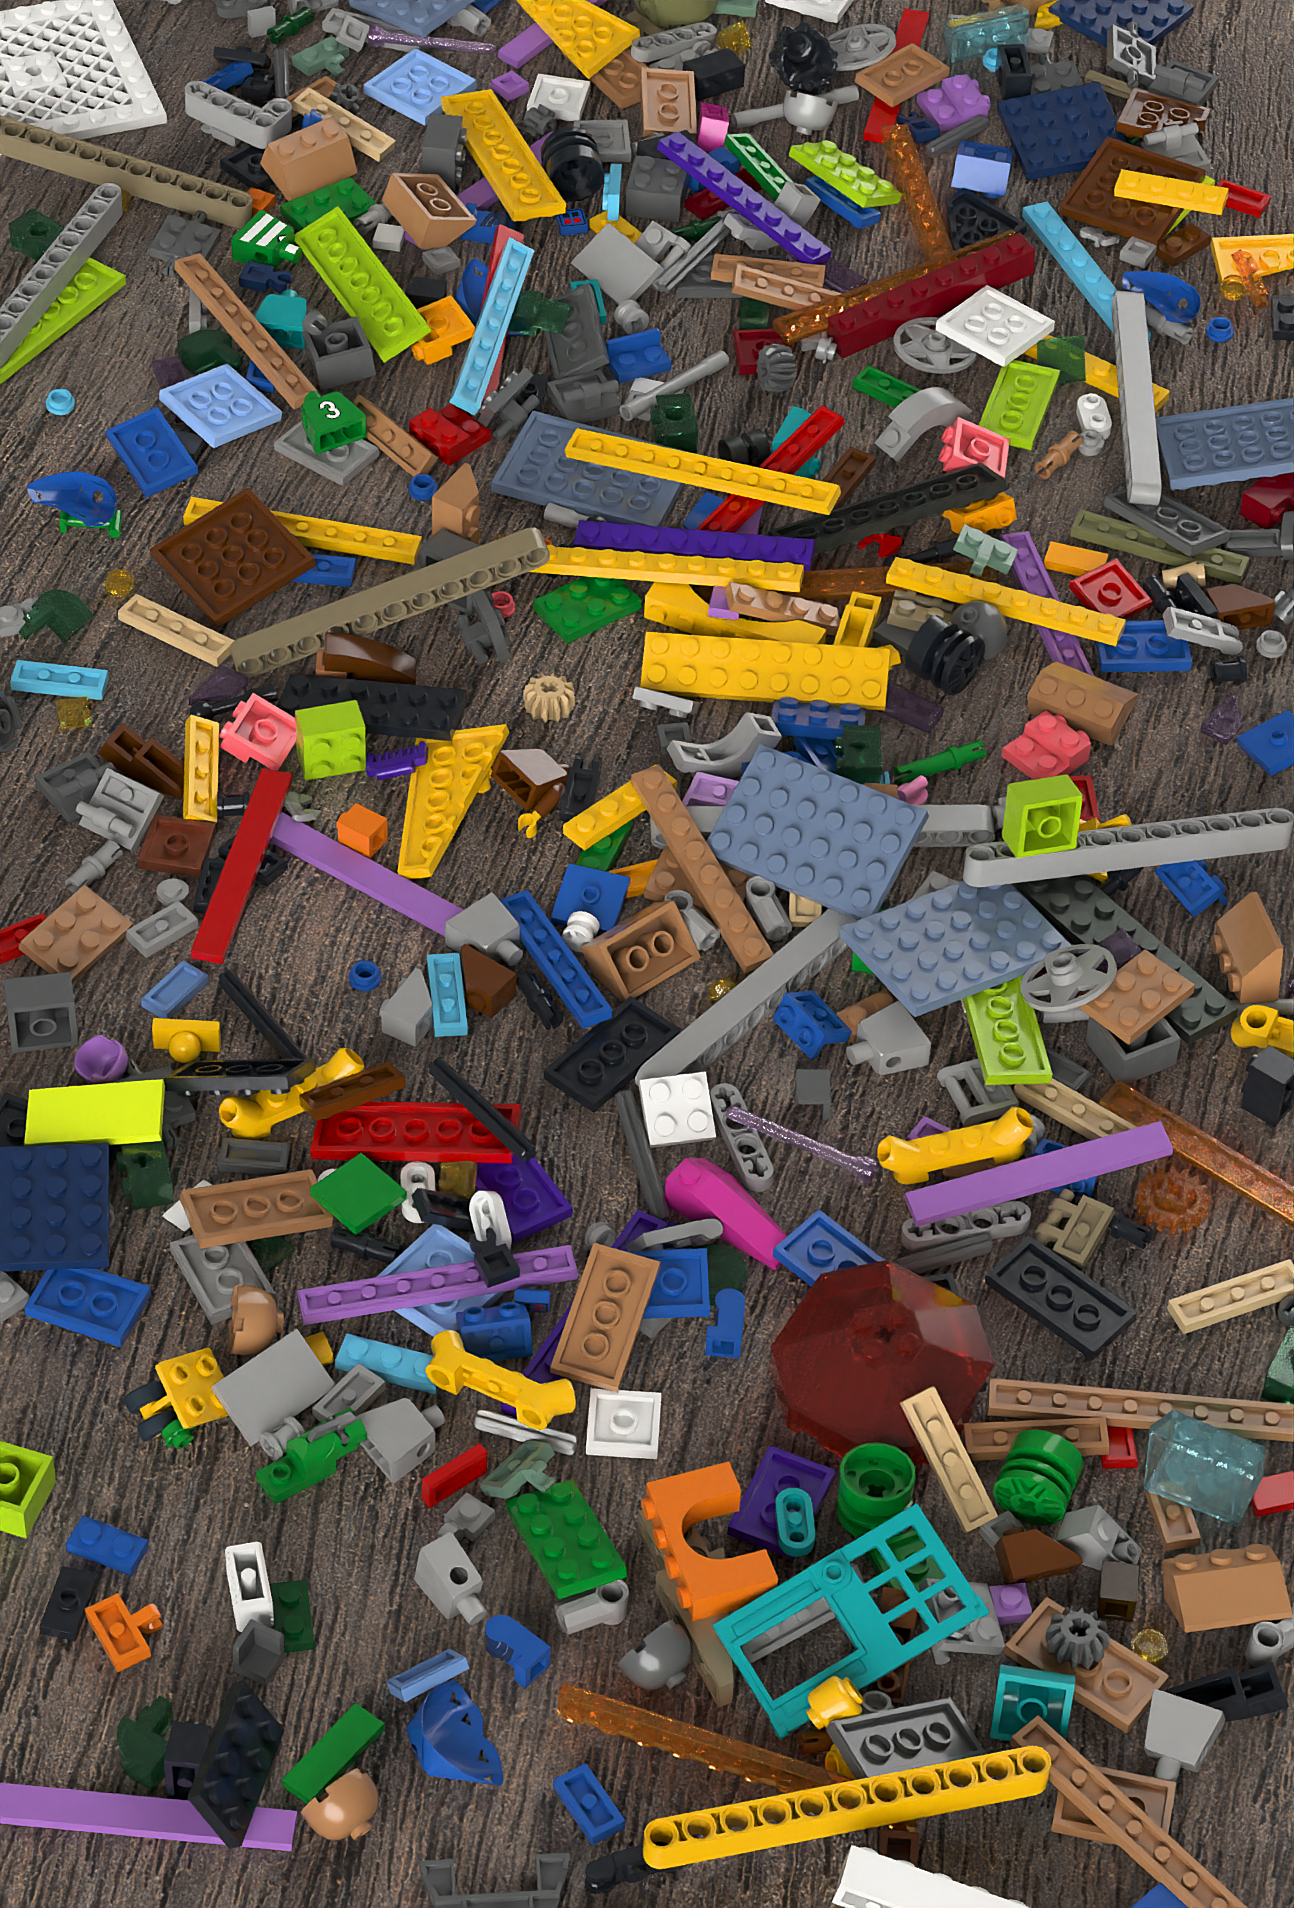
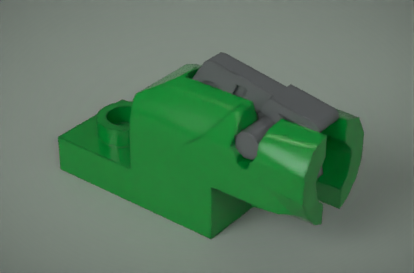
M350 1407L327 1417L326 1420H323L310 1430L287 1441V1455L256 1471L257 1482L276 1505L337 1472L336 1460L359 1447L360 1443L366 1441L367 1433L362 1421L356 1419L354 1411Z

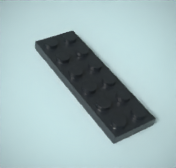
M290 674L276 707L295 718V710L357 700L365 724V733L452 741L468 701L467 690Z

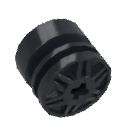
M566 127L553 132L545 139L541 147L543 168L563 200L569 202L582 201L600 190L604 182L605 171L599 157L597 144L589 132L577 127Z
M935 615L929 618L914 635L905 657V667L917 677L927 681L931 680L933 686L941 688L948 695L955 696L962 692L976 675L985 654V644L979 637L972 636L966 630L959 631L956 624L942 616Z

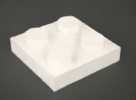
M538 74L527 104V111L532 107L538 109L539 104L556 113L553 118L565 121L580 120L590 92V81Z
M706 1072L639 1081L644 1123L650 1148L715 1140L716 1132Z
M591 1388L586 1455L657 1459L661 1393L619 1390L617 1393L607 1389Z

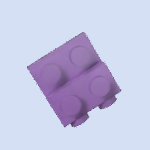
M967 74L942 79L941 88L917 93L916 102L927 118L940 128V132L952 130L979 114L987 118L988 110L991 108L988 95H981L978 81L976 79L971 80Z

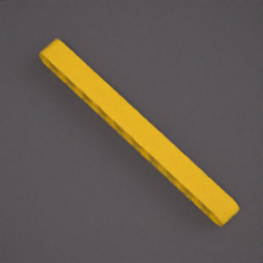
M1027 1746L659 1818L651 1821L644 1830L643 1858L653 1868L666 1869L1035 1796L1046 1789L1051 1768V1757L1041 1747ZM1026 1769H1034V1770H1037L1038 1772H1037V1773H1033V1772H1030V1771H1028V1770H1026ZM990 1776L1000 1777L1001 1780L992 1779ZM960 1783L963 1784L965 1787H957L953 1784ZM923 1790L929 1794H919L916 1791ZM879 1798H888L891 1801L884 1802L881 1801ZM842 1805H850L854 1808L846 1809L843 1808ZM812 1812L817 1814V1816H808L804 1813ZM774 1819L779 1821L780 1823L772 1824L767 1822V1820ZM731 1827H739V1828H741V1829H743V1830H741V1831H733V1830H731V1829H729V1828H731ZM700 1834L705 1836V1838L697 1839L692 1837V1835ZM655 1842H665V1843H667L668 1845L658 1846V1845H655L654 1843H655Z

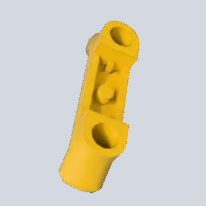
M1252 1005L1244 1009L1242 1014L1232 1023L1231 1038L1237 1046L1241 1048L1257 1046L1265 1049L1269 1045L1286 1056L1294 1058V1021L1280 1017L1278 1010L1263 1005Z
M339 1048L325 1065L315 1068L316 1072L305 1078L304 1083L291 1087V1091L288 1093L271 1094L270 1090H264L247 1098L228 1095L220 1104L219 1117L226 1127L231 1128V1132L236 1139L259 1140L271 1135V1125L305 1111L300 1105V1094L365 1070L364 1063L353 1050Z
M1011 1107L998 1120L909 1141L889 1135L879 1143L877 1157L883 1168L892 1170L895 1180L899 1183L906 1185L929 1180L928 1172L991 1157L994 1158L995 1165L1018 1159L1025 1151L1024 1141L1034 1131L1033 1121L1026 1110L1019 1107Z
M453 1330L441 1331L431 1340V1349L434 1357L426 1366L425 1372L430 1381L443 1390L457 1395L463 1386H467L515 1407L517 1422L537 1430H544L554 1416L571 1413L576 1408L571 1381L566 1378L539 1384L526 1378L519 1372L509 1371L495 1365L489 1359H481L465 1352L460 1334Z

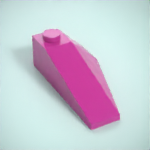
M685 1158L666 1178L665 1199L668 1207L691 1221L710 1218L718 1219L724 1229L720 1236L721 1239L775 1271L782 1264L772 1256L773 1249L787 1235L732 1174L705 1158Z

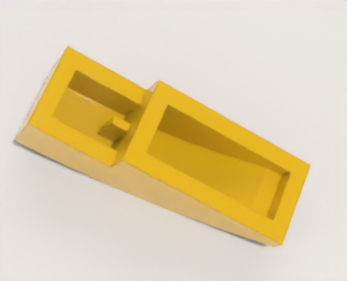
M852 591L833 645L868 647L881 613L882 597Z

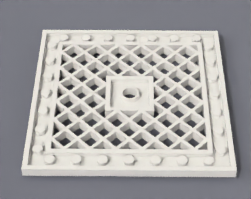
M113 0L47 1L42 4L20 6L15 9L0 11L1 116L78 140L167 123V114Z

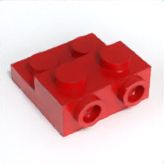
M453 404L447 405L438 412L428 408L409 420V434L448 466L456 463L491 440V430Z

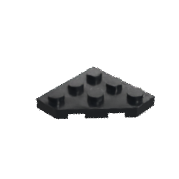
M962 188L946 200L945 209L953 258L956 260L1015 234L1021 233L1024 235L1027 232V223L965 188Z

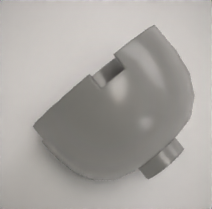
M786 90L783 101L784 117L788 123L797 126L796 132L811 135L812 130L821 131L831 124L836 114L838 102L833 101L832 106L826 105L827 99L798 92L795 98L790 96L791 91Z

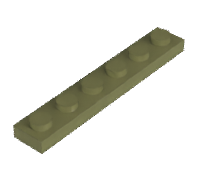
M1081 509L1071 527L1070 536L1176 567L1195 561L1196 564L1204 563L1205 575L1239 585L1248 568L1250 557L1215 547L1190 557L1137 525Z

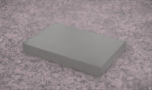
M609 222L570 262L588 280L598 279L600 290L618 305L626 300L636 301L664 271L656 261Z
M302 420L274 442L275 451L341 486H344L379 456V448L363 439L317 455L306 435Z
M192 1234L170 1243V1251L211 1325L232 1317L233 1309H230L235 1285L260 1287L269 1292L276 1301L275 1292L246 1241L199 1249L195 1236Z
M295 1329L210 1388L251 1447L259 1441L262 1433L272 1432L283 1424V1420L286 1417H294L325 1396L335 1386V1383L298 1329Z

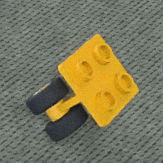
M210 1348L159 1362L155 1365V1369L161 1381L145 1384L124 1397V1403L129 1413L141 1412L145 1420L137 1426V1431L142 1441H148L162 1435V1430L176 1419H179L184 1429H189L229 1416L210 1388L224 1378ZM172 1406H173V1408H174V1410L164 1411V1410H166V1409H168V1408H170V1407H172Z

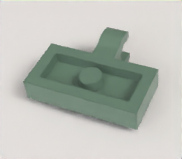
M330 36L291 56L292 66L307 76H311L325 68L332 75L339 76L345 73V69L339 63L345 61V58L350 56L349 47L335 41L336 38Z
M965 524L953 548L954 551L974 559L969 572L978 577L981 576L986 565L1007 575L1018 551L1017 548L1010 546L1008 543L997 540Z
M526 1440L479 1485L486 1496L504 1499L517 1495L521 1490V1486L527 1481L535 1488L545 1491L555 1482L554 1477L546 1476L542 1471L547 1467L546 1463L555 1453L549 1443Z

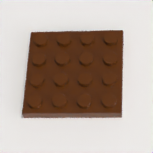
M1107 136L1059 204L1058 214L1129 239L1133 236L1154 244L1158 248L1184 208L1114 196V188L1121 169L1196 183L1204 181L1206 170Z
M249 488L241 491L150 549L153 559L216 628H219L316 566L315 558Z

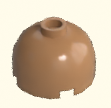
M235 1285L230 1309L233 1310L228 1325V1350L231 1354L254 1355L266 1350L272 1344L275 1333H282L284 1314L283 1312H277L275 1299L264 1289L251 1285Z
M363 1767L360 1769L356 1768L325 1788L326 1792L320 1797V1803L314 1797L301 1811L309 1826L326 1839L342 1840L351 1836L356 1841L373 1827L369 1821L378 1810V1790Z

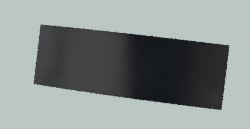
M1274 1662L1241 1673H1237L1236 1668L1233 1667L1164 1690L1167 1693L1223 1711L1226 1719L1225 1722L1260 1716L1289 1707Z

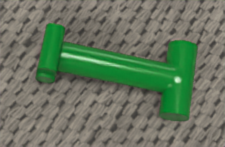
M116 509L115 514L106 525L87 527L81 520L61 510L59 531L66 533L67 526L109 529V536L118 538L121 533L123 513L121 510Z

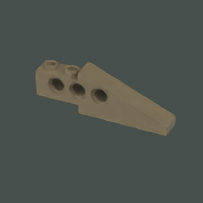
M640 1510L638 1511L637 1532L659 1570L656 1572L655 1593L669 1619L673 1620L675 1618L690 1639L693 1651L691 1659L718 1708L732 1703L734 1686L732 1658L712 1628L713 1624L729 1616V1612L692 1622L687 1608L682 1609L678 1602L676 1593L678 1585L675 1578L670 1579L668 1577L664 1562L665 1552L663 1549L656 1547L653 1537V1528L655 1527L652 1520H646L643 1511ZM696 1524L684 1534L683 1537L686 1543L698 1554L711 1559H725L723 1547L712 1551L706 1536H700Z

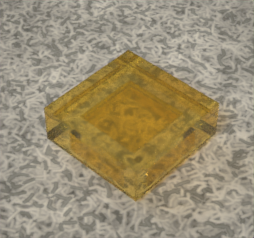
M87 696L56 700L60 730L91 726Z

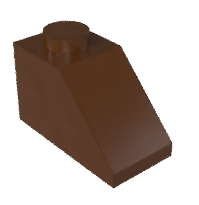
M1236 584L1206 589L1205 595L1218 610L1217 619L1221 620V622L1237 626L1238 630L1270 625L1272 623L1275 607L1273 598Z
M467 944L461 946V973L466 1004L473 1010L493 1018L516 996V973Z
M1016 1527L1006 1530L1002 1533L1003 1537L994 1545L1005 1585L1029 1583L1072 1573L1083 1563L1080 1555L1037 1529L1024 1532L1023 1527Z

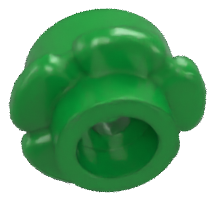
M179 1419L172 1421L161 1432L165 1439L164 1444L168 1448L174 1446L177 1450L187 1446L194 1439L192 1431L195 1430V1427L184 1429Z

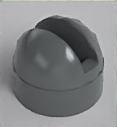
M317 310L310 311L302 323V328L315 336L322 335V330L328 327L327 319Z
M1294 1295L1287 1296L1281 1301L1277 1313L1279 1320L1288 1326H1294ZM1289 1307H1293L1290 1312L1286 1311Z

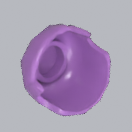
M97 1035L86 1041L79 1048L74 1059V1066L77 1073L91 1085L107 1084L119 1080L126 1071L129 1058L125 1048L116 1039L112 1041L103 1035Z

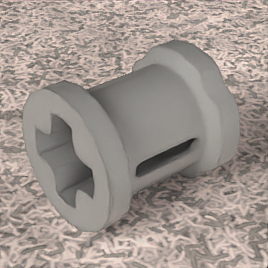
M288 1416L283 1420V1424L272 1432L262 1433L259 1441L270 1459L277 1461L283 1458V1454L287 1452V1441L305 1431L294 1417Z

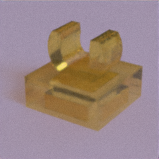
M744 21L736 22L719 31V37L716 38L719 48H730L735 55L752 46Z
M472 1161L441 1163L439 1192L464 1198L473 1197L475 1194L478 1164Z

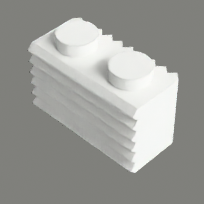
M251 1542L228 1546L225 1549L226 1572L237 1630L242 1632L250 1619L271 1628L274 1625L273 1602L262 1544L260 1542Z

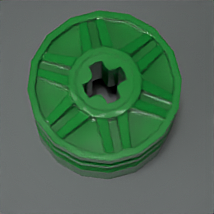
M1032 1429L1020 1432L1014 1437L1005 1464L1002 1465L1000 1474L995 1482L993 1494L996 1502L1004 1511L1009 1510L1016 1519L1041 1526L1056 1524L1063 1519L1072 1496V1491L1075 1489L1084 1466L1081 1453L1072 1443L1049 1431Z
M866 1443L853 1448L844 1456L840 1465L839 1489L836 1502L837 1518L843 1528L852 1535L861 1537L913 1506L912 1496L914 1494L916 1475L915 1466L909 1456L899 1448L885 1443Z

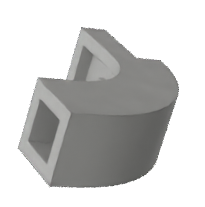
M786 182L772 205L803 227L814 213L821 199L806 185ZM727 214L723 223L732 230L731 234L735 238L744 241L752 250H765L779 245L742 215Z
M926 388L905 399L890 413L888 417L893 421L875 441V444L896 462H899L925 431L938 425L952 426L957 417L965 420L972 410L943 388Z
M746 712L733 731L716 742L700 745L672 740L666 750L672 758L674 766L682 772H690L693 778L696 772H702L734 779L742 775V763L751 761L760 744L774 749L782 736L770 716Z

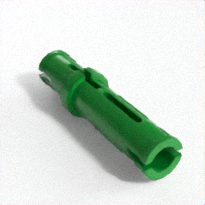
M980 739L957 748L953 745L947 747L945 752L894 767V777L906 773V775L896 779L898 785L901 786L902 784L912 782L920 775L927 777L948 769L955 771L962 768L963 764L984 759L986 757V750L984 748L973 752L978 750L979 747L984 746Z

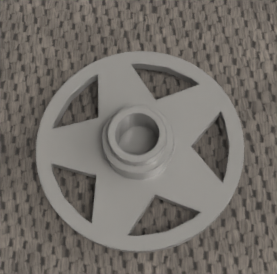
M879 24L851 26L827 38L830 46L838 52V67L836 68L838 71L856 70L871 66L886 58L896 45L894 32L890 28ZM866 31H875L879 33L868 35ZM844 36H847L846 39L838 40ZM888 43L884 50L880 52L878 47Z
M921 317L912 319L902 324L896 330L893 340L896 354L905 363L921 371L937 374L955 373L968 368L976 360L977 352L948 338L936 329L932 330L923 326L936 325L937 320L940 318ZM906 332L912 341L901 345L900 338ZM914 358H922L923 362H920ZM950 358L965 359L962 362L949 365Z
M1093 944L1063 947L1045 955L1043 960L1026 971L1020 985L1021 994L1030 1007L1040 1011L1058 1012L1082 1006L1101 995L1113 982L1117 972V965L1111 952L1104 947ZM1078 953H1084V954L1080 955L1079 957H1075V956L1073 955V954H1078ZM1104 959L1108 962L1107 973L1095 970ZM1043 967H1046L1047 973L1033 980L1034 976ZM1090 990L1086 994L1075 998L1079 991ZM1050 995L1051 1003L1037 1000L1034 997Z

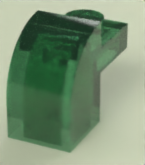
M522 291L519 293L508 328L509 330L527 335L530 334L536 337L538 328L563 335L571 305L543 298L542 292Z
M205 329L193 332L177 340L179 363L194 376L227 363L241 375V357L235 349H232V336L219 330Z
M60 589L49 590L38 597L31 606L33 609L24 616L25 624L19 630V634L27 641L48 625L58 638L65 643L83 629L94 614L76 595Z
M160 1695L151 1706L146 1705L141 1710L136 1722L124 1715L117 1728L118 1754L123 1771L130 1779L152 1792L165 1777L164 1757L168 1741L162 1738V1736L173 1723L172 1702Z

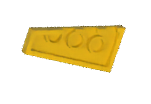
M1294 234L1212 238L1211 250L1220 287L1294 268Z

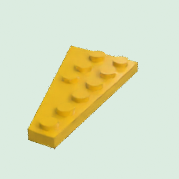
M516 0L587 79H590L628 48L634 39L640 38V29L586 0Z
M506 724L456 730L452 741L416 738L415 745L417 746L422 741L426 742L429 749L428 758L425 765L415 767V773H411L397 870L398 875L406 879L432 877L509 735Z

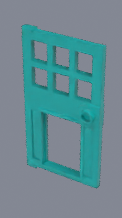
M916 1503L713 1624L712 1628L768 1716L769 1724L776 1736L782 1740L789 1733L810 1721L806 1713L811 1708L807 1698L808 1694L828 1678L837 1676L843 1680L847 1677L860 1691L975 1620L985 1617L989 1614V1611L979 1594H975ZM912 1526L925 1547L903 1561L898 1562L886 1541ZM877 1548L889 1569L863 1584L850 1565V1562ZM932 1557L945 1578L919 1593L905 1571ZM896 1578L909 1599L887 1613L882 1614L869 1593ZM952 1587L965 1608L941 1623H937L925 1602L947 1588ZM821 1598H824L856 1648V1651L773 1701L740 1647ZM912 1609H916L929 1630L908 1643L901 1645L890 1628L889 1623Z

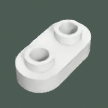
M1092 393L1081 396L1077 402L1076 413L1082 432L1095 430L1103 436V439L1108 438L1111 433L1112 421L1105 400Z
M414 1161L406 1164L400 1174L401 1187L407 1191V1200L402 1203V1214L411 1222L424 1223L419 1217L411 1195L417 1188L435 1191V1173L429 1164Z
M494 1191L476 1192L469 1206L476 1239L486 1241V1229L490 1227L496 1233V1246L506 1243L510 1250L512 1242L511 1232L500 1195Z

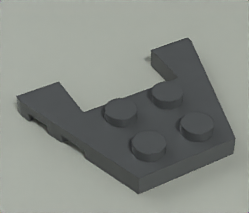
M570 1852L535 1854L536 1891L457 1895L454 1859L419 1861V1873L434 1908H558L570 1867Z

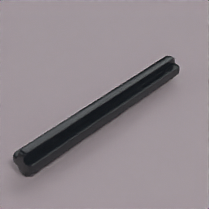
M227 970L219 975V985L282 1059H309L234 971Z
M437 1057L434 1061H430L428 1064V1068H430L429 1073L521 1161L528 1162L536 1156V1146L443 1058Z

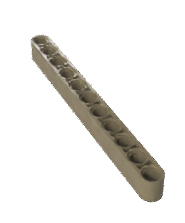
M0 115V154L97 185L113 183L118 185L123 193L193 215L197 211H201L202 214L203 211L206 213L207 219L234 228H242L253 218L252 197L245 191Z
M530 527L241 637L230 646V653L236 671L243 678H251L323 651L325 649L326 632L362 636L537 569L549 561L550 552L539 529Z

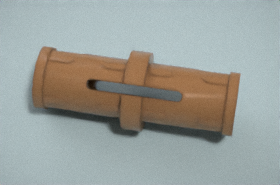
M1069 431L1058 444L1055 443L1048 449V454L1036 463L1034 467L1035 472H1039L1044 467L1045 469L1039 476L1044 479L1049 478L1059 466L1065 465L1070 460V455L1083 444L1082 437L1072 442L1079 434L1075 431Z

